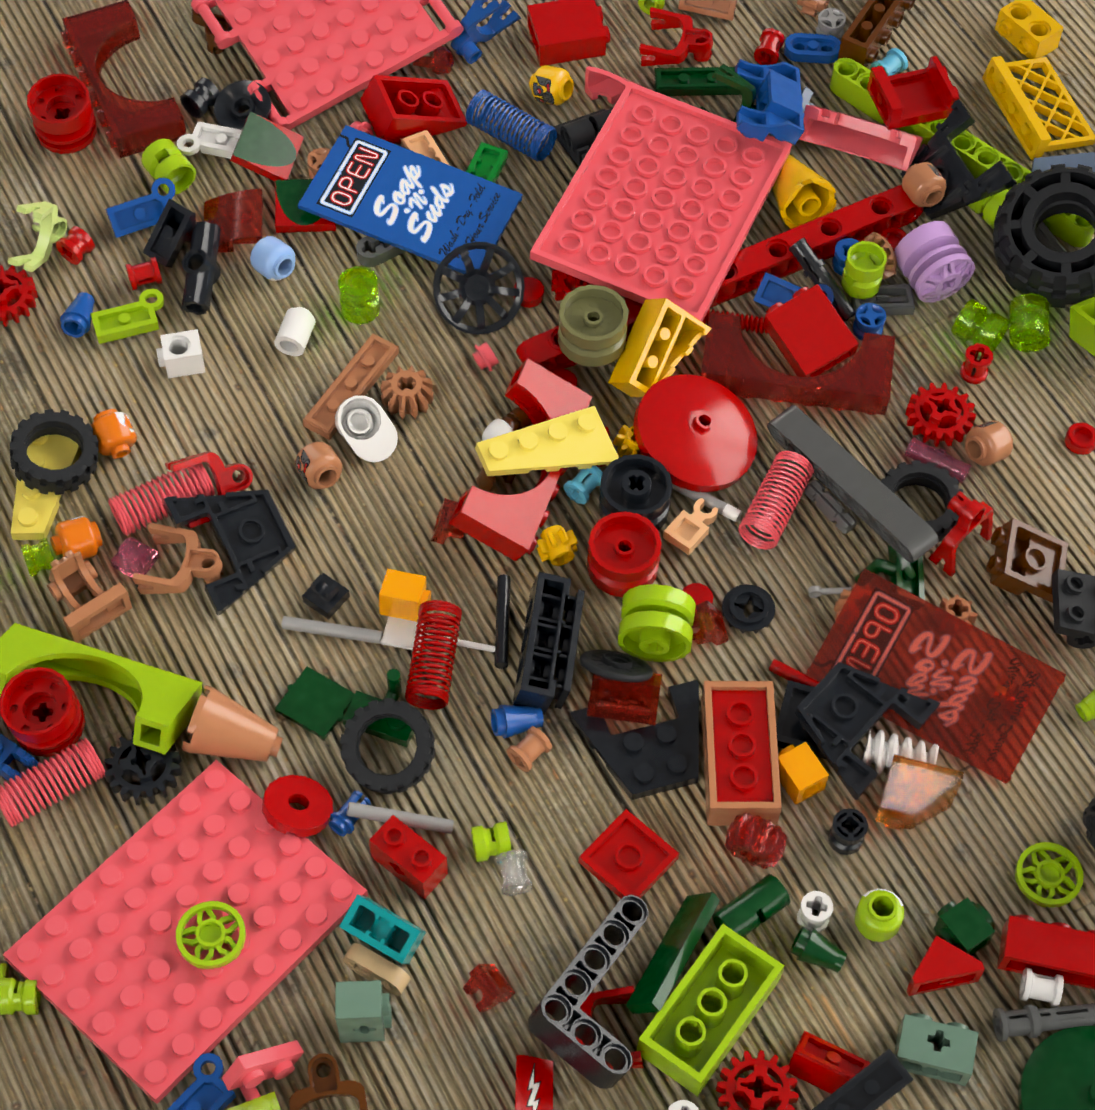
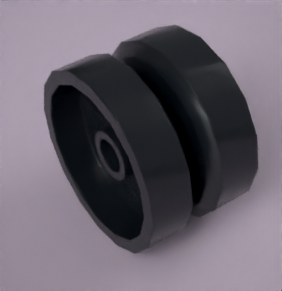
M640 454L624 455L612 461L604 470L600 482L599 511L601 519L610 513L623 511L637 513L649 519L659 531L668 518L673 487L671 476L664 465L652 457Z

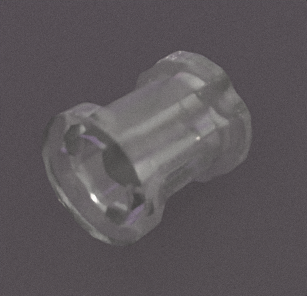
M511 850L503 852L496 857V864L501 867L503 878L501 889L503 895L514 896L532 890V881L528 879L525 864L528 860L526 851Z

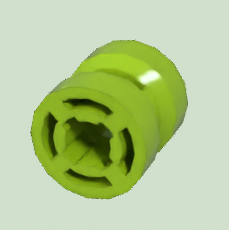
M506 821L495 823L490 828H484L482 825L471 827L476 862L487 861L490 856L497 855L500 858L512 856Z
M1 978L0 1015H13L16 1011H23L26 1015H38L41 994L36 988L37 980L26 979L25 981H17L15 978Z

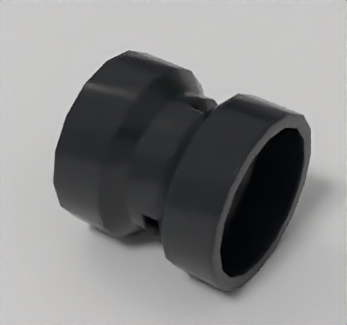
M202 77L194 84L192 90L188 89L180 96V101L184 109L191 116L201 118L207 113L209 106H214L220 92L213 82Z
M851 808L842 809L837 812L833 818L828 835L829 844L834 851L843 855H850L859 851L868 829L865 816L858 810Z

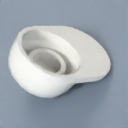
M356 395L344 400L338 407L335 414V426L339 434L344 437L359 458L368 462H380L387 459L394 452L398 440L396 428L382 407L374 399Z

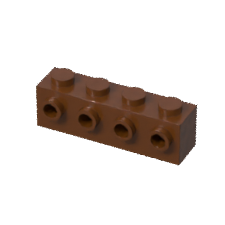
M868 0L841 38L838 59L850 58L864 67L876 61L881 45H887L892 29L900 26L904 12L912 9L915 0Z

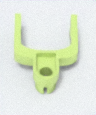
M46 201L17 205V212L23 214L33 212V222L39 225L32 224V229L39 232L36 247L31 254L8 258V264L16 267L24 264V270L34 272L49 259L53 243L64 237L67 230V220L58 216L57 205Z

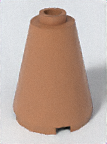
M205 685L204 695L206 696L200 695L187 732L190 733L188 740L191 742L183 741L182 750L188 753L267 762L269 756L276 758L283 741L282 737L277 736L279 729L214 687Z

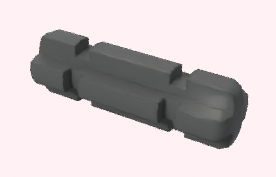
M818 480L809 483L805 489V495L812 502H817L815 505L831 522H837L835 526L842 533L847 534L853 530L857 520L849 512H844L846 508L829 491L825 492L826 488Z

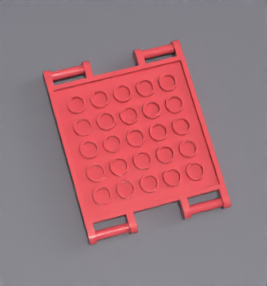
M192 0L191 2L193 10L201 15L215 36L214 41L219 49H226L239 41L241 42L264 77L263 80H255V82L253 81L247 86L250 95L255 93L259 101H262V96L257 90L260 86L257 83L265 87L267 92L273 90L288 116L281 117L271 102V111L268 118L270 121L289 130L365 89L373 75L388 76L453 40L464 31L460 21L453 18L441 0ZM430 3L446 26L445 29L439 31L423 6ZM217 6L232 30L229 32L224 31L210 10L211 8Z

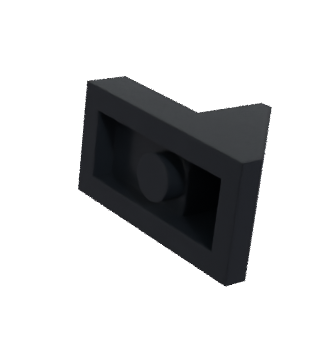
M169 199L142 253L150 258L155 257L160 264L172 268L184 242L191 243L193 227L196 226L195 213L176 201Z

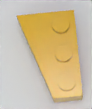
M667 298L645 299L628 336L625 349L621 353L608 383L630 397H643L651 386L671 376L676 370L675 366L684 356H688L694 350V344L701 336L707 335L712 328Z

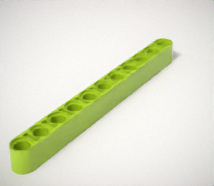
M850 58L836 60L830 81L831 92L880 124L885 125L867 90L871 70ZM946 118L896 129L923 137L921 147L923 143L927 145L937 132L936 126L938 123L942 124ZM966 130L951 142L975 179L1000 160L1005 164L1017 183H1022L1025 180V176L1032 173ZM1071 213L1055 214L1043 221L1054 235L1074 247L1081 248L1087 246L1091 242L1095 231L1086 219Z

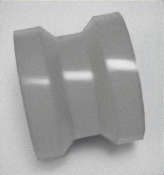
M836 8L822 10L818 15L816 34L832 35L841 41L844 35L843 28L846 24L845 14Z

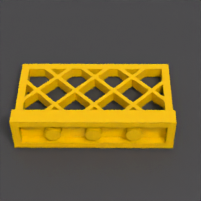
M1002 56L991 57L982 79L1031 161L1034 158L1042 157L1048 151L1095 144V134L1047 57L1005 62ZM1041 68L1046 77L1031 71V69ZM1012 72L1023 76V79L1015 78ZM1026 78L1042 85L1039 89L1026 83ZM1044 87L1055 91L1059 97L1043 91ZM1024 92L1035 96V100L1027 98ZM1038 99L1054 105L1053 109L1037 103ZM1057 107L1069 112L1071 118L1057 112ZM1036 112L1048 117L1047 122L1040 119ZM1051 119L1066 125V129L1064 130L1051 124ZM1072 128L1081 132L1083 136L1079 137L1068 131ZM1049 133L1060 137L1061 140L1051 141L1052 138Z

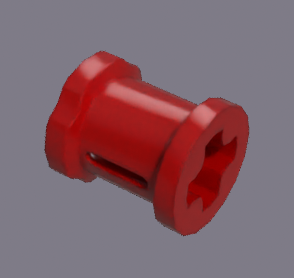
M767 28L762 31L759 39L761 42L760 46L754 51V59L760 65L777 64L779 60L778 51L782 48L785 41L781 31Z
M155 257L150 258L149 262L133 266L131 264L125 265L132 291L137 290L138 286L154 282L157 284L163 283Z
M976 343L966 349V361L963 362L960 368L961 377L970 384L984 382L988 376L987 367L993 361V353L990 348L984 344ZM981 352L980 360H977L978 353ZM973 368H976L975 375H972Z

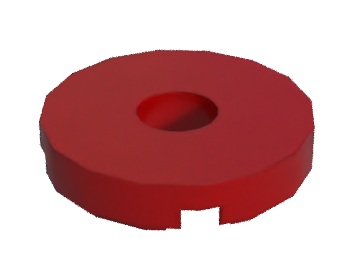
M288 775L279 777L268 785L263 796L262 813L267 822L277 831L284 834L287 831L296 833L295 837H308L318 834L326 828L333 812V800L328 790L318 781L306 776ZM290 803H299L305 809H294L290 806Z

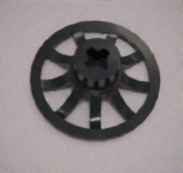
M470 242L453 249L440 262L433 280V297L439 313L454 328L469 334H488L506 326L519 311L524 298V277L520 266L506 250L488 242ZM469 250H486L479 269H474L468 253ZM495 252L503 257L508 264L489 274L487 271ZM459 254L466 268V273L463 276L446 268ZM513 270L517 288L495 285L496 280ZM442 275L459 282V288L440 294ZM494 293L516 296L508 313L492 298ZM462 297V304L452 317L446 310L443 301ZM486 303L502 318L494 324L485 326L483 305ZM470 305L475 307L477 327L468 326L460 322Z

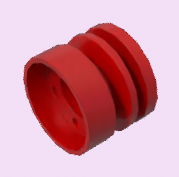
M64 73L51 74L39 79L31 87L27 95V107L33 120L36 136L41 145L49 151L59 154L75 153L85 149L93 141L97 133V121L92 108L90 94L84 82L75 76Z
M43 667L23 670L12 677L2 690L0 715L20 746L32 755L42 757L55 756V753L60 754L61 750L66 751L67 747L71 748L72 744H76L82 736L86 723L84 709L65 677L57 671Z

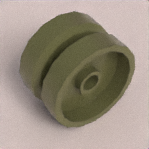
M599 285L577 287L569 292L560 303L558 343L561 352L570 361L589 367L607 365L619 358L625 349L629 310L625 300L616 291Z

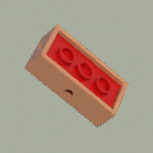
M704 681L701 696L707 826H777L782 806L773 681Z

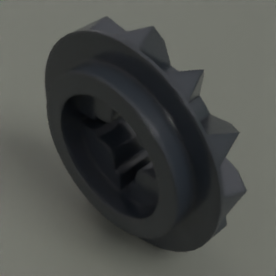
M744 584L732 588L725 595L722 602V616L726 618L730 628L734 626L740 629L742 634L746 631H754L756 634L760 629L768 628L775 615L773 598L766 590L755 585ZM750 600L752 601L751 606H753L752 610L754 612H751L750 616L745 618L743 609H745Z

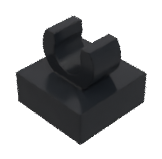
M325 573L320 574L302 595L305 604L328 620L350 597L347 588Z

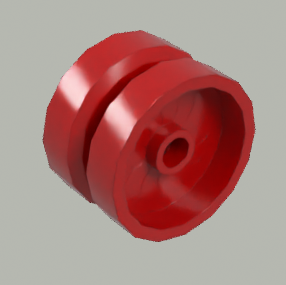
M626 511L610 513L598 520L590 532L587 557L589 577L596 587L609 595L623 597L631 588L653 584L657 578L662 545L658 529L649 519L642 515Z

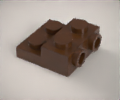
M1014 518L1003 526L997 527L991 537V544L996 546L995 554L990 557L986 566V571L991 573L990 584L1017 596L1027 591L1053 603L1052 574L1057 569L1065 570L1068 543Z

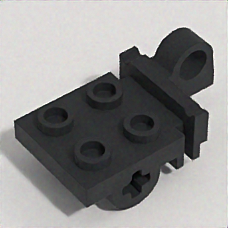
M604 108L553 126L557 131V141L578 166L581 165L613 108L608 110Z
M1057 569L1052 574L1054 633L1066 635L1068 645L1074 648L1086 649L1095 647V576Z

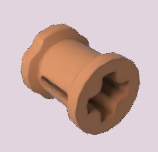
M531 726L527 730V736L516 746L511 745L506 752L519 769L529 772L532 769V763L543 752H550L553 746L545 733Z

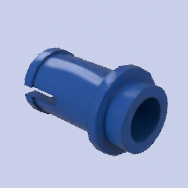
M356 790L353 791L338 812H332L328 825L336 834L344 837L347 833L351 834L354 831V824L359 818L347 816V808L349 802L357 803L363 793ZM365 797L360 804L371 805V802Z

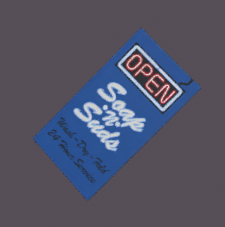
M345 125L299 201L298 209L440 264L449 252L465 243L488 242L497 245L517 206L522 201L523 194ZM474 249L468 251L474 269H479L486 250ZM459 254L448 264L447 268L465 274L466 268Z

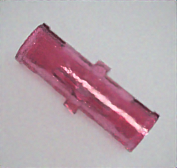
M914 437L904 456L913 460H920L921 463L927 464V462H932L936 464L935 467L947 469L949 475L952 478L955 476L959 483L962 484L972 466L946 454L947 450L942 448L938 450Z

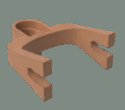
M149 522L148 530L150 534H154L153 540L155 544L186 543V553L180 570L171 579L134 573L132 579L135 584H139L138 591L140 594L183 593L189 588L194 577L203 578L207 584L223 578L221 576L224 575L223 564L219 554L213 549L201 548L200 539L195 531Z

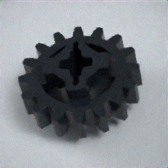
M132 731L131 740L128 741L121 736L119 738L121 747L111 746L109 748L113 758L104 760L105 766L108 769L105 772L107 782L110 783L112 792L114 794L120 792L122 801L126 802L133 796L136 805H140L143 798H148V801L154 804V795L160 794L166 798L168 795L165 788L167 786L177 787L174 776L182 775L181 766L179 765L182 762L180 753L175 752V743L166 754L134 745V731ZM142 759L144 760V763L146 765L145 775H143L142 770L140 768L142 766Z

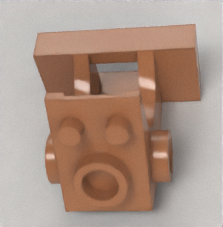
M70 550L64 554L65 557L60 560L55 559L50 563L52 568L50 569L49 580L51 583L47 584V587L57 602L63 600L72 611V613L63 618L68 635L74 642L78 643L130 610L132 605L128 591L120 582L107 591H103L94 580L98 577V574L88 560L83 561L80 551L74 554ZM88 588L95 598L84 605H80L74 599V596Z

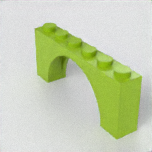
M14 623L0 637V697L3 688L12 677L23 670L36 667L53 669L62 674L67 681H82L109 688L127 699L137 712L133 744L162 754L168 752L190 723L202 693L203 682Z

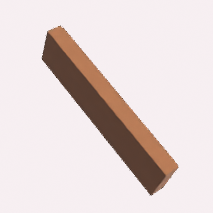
M372 333L305 416L303 427L330 440L337 432L335 414L338 407L344 400L356 395L365 396L399 354V346Z

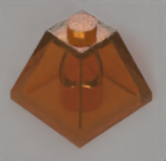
M894 754L883 784L875 821L881 822L891 829L900 830L904 828L910 830L951 808L963 780L964 772Z

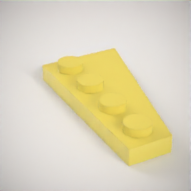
M595 406L478 442L475 447L487 476L526 474L530 470L546 469V472L559 471L560 468L569 467L590 469L595 465H606L608 467L612 461L619 458Z
M58 434L45 435L35 439L28 446L27 455L39 467L57 470L73 465L81 455V448L69 437ZM17 479L11 525L12 539L46 540L59 509L61 495H55V492H48V494L39 493V489L34 488L31 490L25 486L23 480L19 481Z

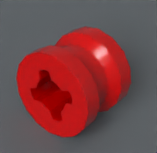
M73 226L68 231L66 238L62 237L56 242V248L68 262L78 265L83 260L85 253H91L95 249V244L87 232L80 227Z

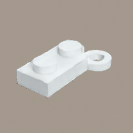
M198 121L192 134H185L179 137L177 148L186 156L194 155L201 150V153L231 159L242 130ZM188 142H191V143L194 144V145L191 146V147H185V146H184V144H186V143H188Z

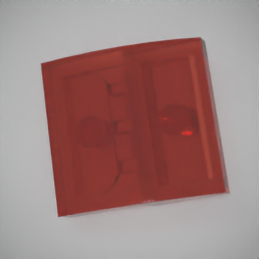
M262 189L232 192L204 202V221L217 224L221 229L218 253L234 252V244H255L263 238Z
M653 673L649 680L635 683L615 681L593 674L587 716L655 725L662 674Z

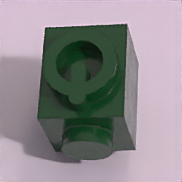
M968 897L958 904L951 901L941 908L937 913L939 918L933 929L935 936L937 935L971 956L987 946L996 932L994 930V921L989 912L979 903L970 901Z

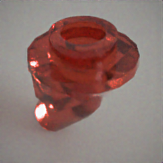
M440 46L433 50L432 57L422 56L413 61L412 66L432 68V71L437 75L448 74L452 70L454 58L446 47Z

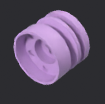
M944 221L928 222L913 229L902 238L894 251L897 266L903 275L909 279L910 286L915 289L917 297L923 302L933 303L955 294L967 284L975 271L973 260L967 255L965 248L959 245L957 236Z

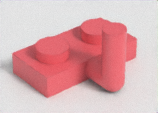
M298 1040L238 1056L223 1075L222 1080L228 1091L239 1088L246 1102L261 1096L256 1088L258 1084L263 1080L273 1077L275 1080H280L290 1075L295 1070L294 1065L304 1051Z

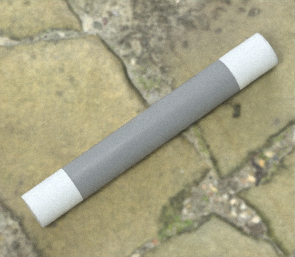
M672 484L673 490L694 501L703 498L705 500L704 506L711 510L715 507L718 508L719 514L734 522H737L741 517V510L707 492L690 491Z

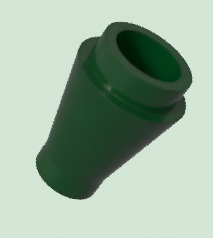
M802 926L790 949V953L797 956L796 960L831 969L836 973L840 971L847 957L846 952L836 947L813 927L808 929Z

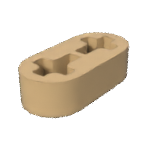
M353 943L342 959L350 969L369 981L381 980L382 988L397 996L402 994L411 980L410 976L402 968L358 943Z

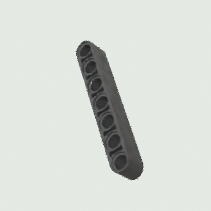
M791 405L767 423V428L772 437L786 451H793L807 458L813 466V475L905 560L914 563L939 543L936 532L925 520L797 406Z

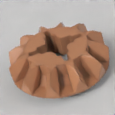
M872 232L865 237L864 241L876 243L884 249L887 255V262L883 279L893 277L896 274L897 267L895 253L890 243L883 236Z

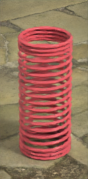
M781 451L776 454L768 473L763 479L738 528L740 536L751 546L764 550L773 549L777 546L784 528H786L789 519H791V515L814 473L813 466L807 458L793 451ZM785 459L794 461L803 466L807 470L808 475L802 468H800L796 464L778 460ZM780 464L791 465L799 469L805 476H802L798 471H796L793 468L781 466ZM787 470L793 471V472L796 473L797 475L792 474V473L788 472ZM746 525H747V526L750 528V530L753 531L755 534H757V535H759V536H761V537H763V538H766V539H774V541H765V540H762V539H760V538L754 536V535H753L752 533H750V531L746 528ZM751 525H753V526L756 527L758 530H760V531H762V532H764V533H766V534H770L772 537H770V536H765V535H763V534L757 532L755 529H753V528L751 527Z
M199 463L182 469L181 472L184 475L185 481L181 476L180 470L172 471V473L168 471L166 475L157 476L156 480L146 481L145 485L141 483L140 487L130 488L129 492H124V495L119 493V496L115 495V497L109 498V506L125 536L131 535V533L134 534L136 532L134 523L137 529L141 530L140 522L146 528V521L148 524L149 522L152 523L151 518L155 523H157V517L160 520L163 519L162 514L167 518L168 513L163 504L164 498L172 496L189 498L200 494L214 496L213 484L203 464ZM175 473L177 474V476H178V478H179L180 484H179L178 480H177L176 477H175ZM170 476L172 477V479H173V481H174L175 487H174L173 483H172L171 480H170ZM164 478L167 480V482H168V484H169V487H170V490H169L168 486L166 485ZM159 481L162 483L165 493L161 488ZM154 483H155V485H156L157 488H158V491H159V493H160V496H159L158 492L156 491V489H155V487H154ZM149 486L151 487V489H152V491H153L154 497L152 496V494H151V492H150V490H149ZM143 488H144L145 491L147 492L148 497H149V500L147 499V497H146V495H145V493H144ZM138 491H139L140 494L142 495V498H143V500H144L145 505L143 504L141 498L139 497ZM133 494H134L135 497L137 498V501H138V504H139V506H140V508H141V511H140V509H139V507H138L136 501L134 500ZM128 497H129L130 500L132 501V504H133V507H134V509H135V512H134L132 506H131L130 503H129ZM122 498L128 507L130 515L123 504Z
M87 738L78 741L77 746L72 744V749L67 747L66 752L61 750L60 755L55 753V759L50 756L49 762L44 759L43 764L38 762V768L34 765L32 766V771L27 768V775L21 771V778L18 775H15V781L9 778L10 785L7 781L3 782L4 788L0 784V809L10 827L13 828L14 825L17 826V824L24 821L16 803L25 818L29 819V815L20 797L32 816H35V812L27 796L38 813L41 812L30 788L44 810L47 807L37 787L48 805L52 807V803L41 781L54 803H58L47 778L60 800L63 801L64 798L52 774L65 796L69 798V793L56 768L72 794H75V791L63 767L70 776L77 791H80L81 788L73 776L68 763L83 788H86V784L72 757L89 785L92 782L79 756L95 782L105 777L106 771Z

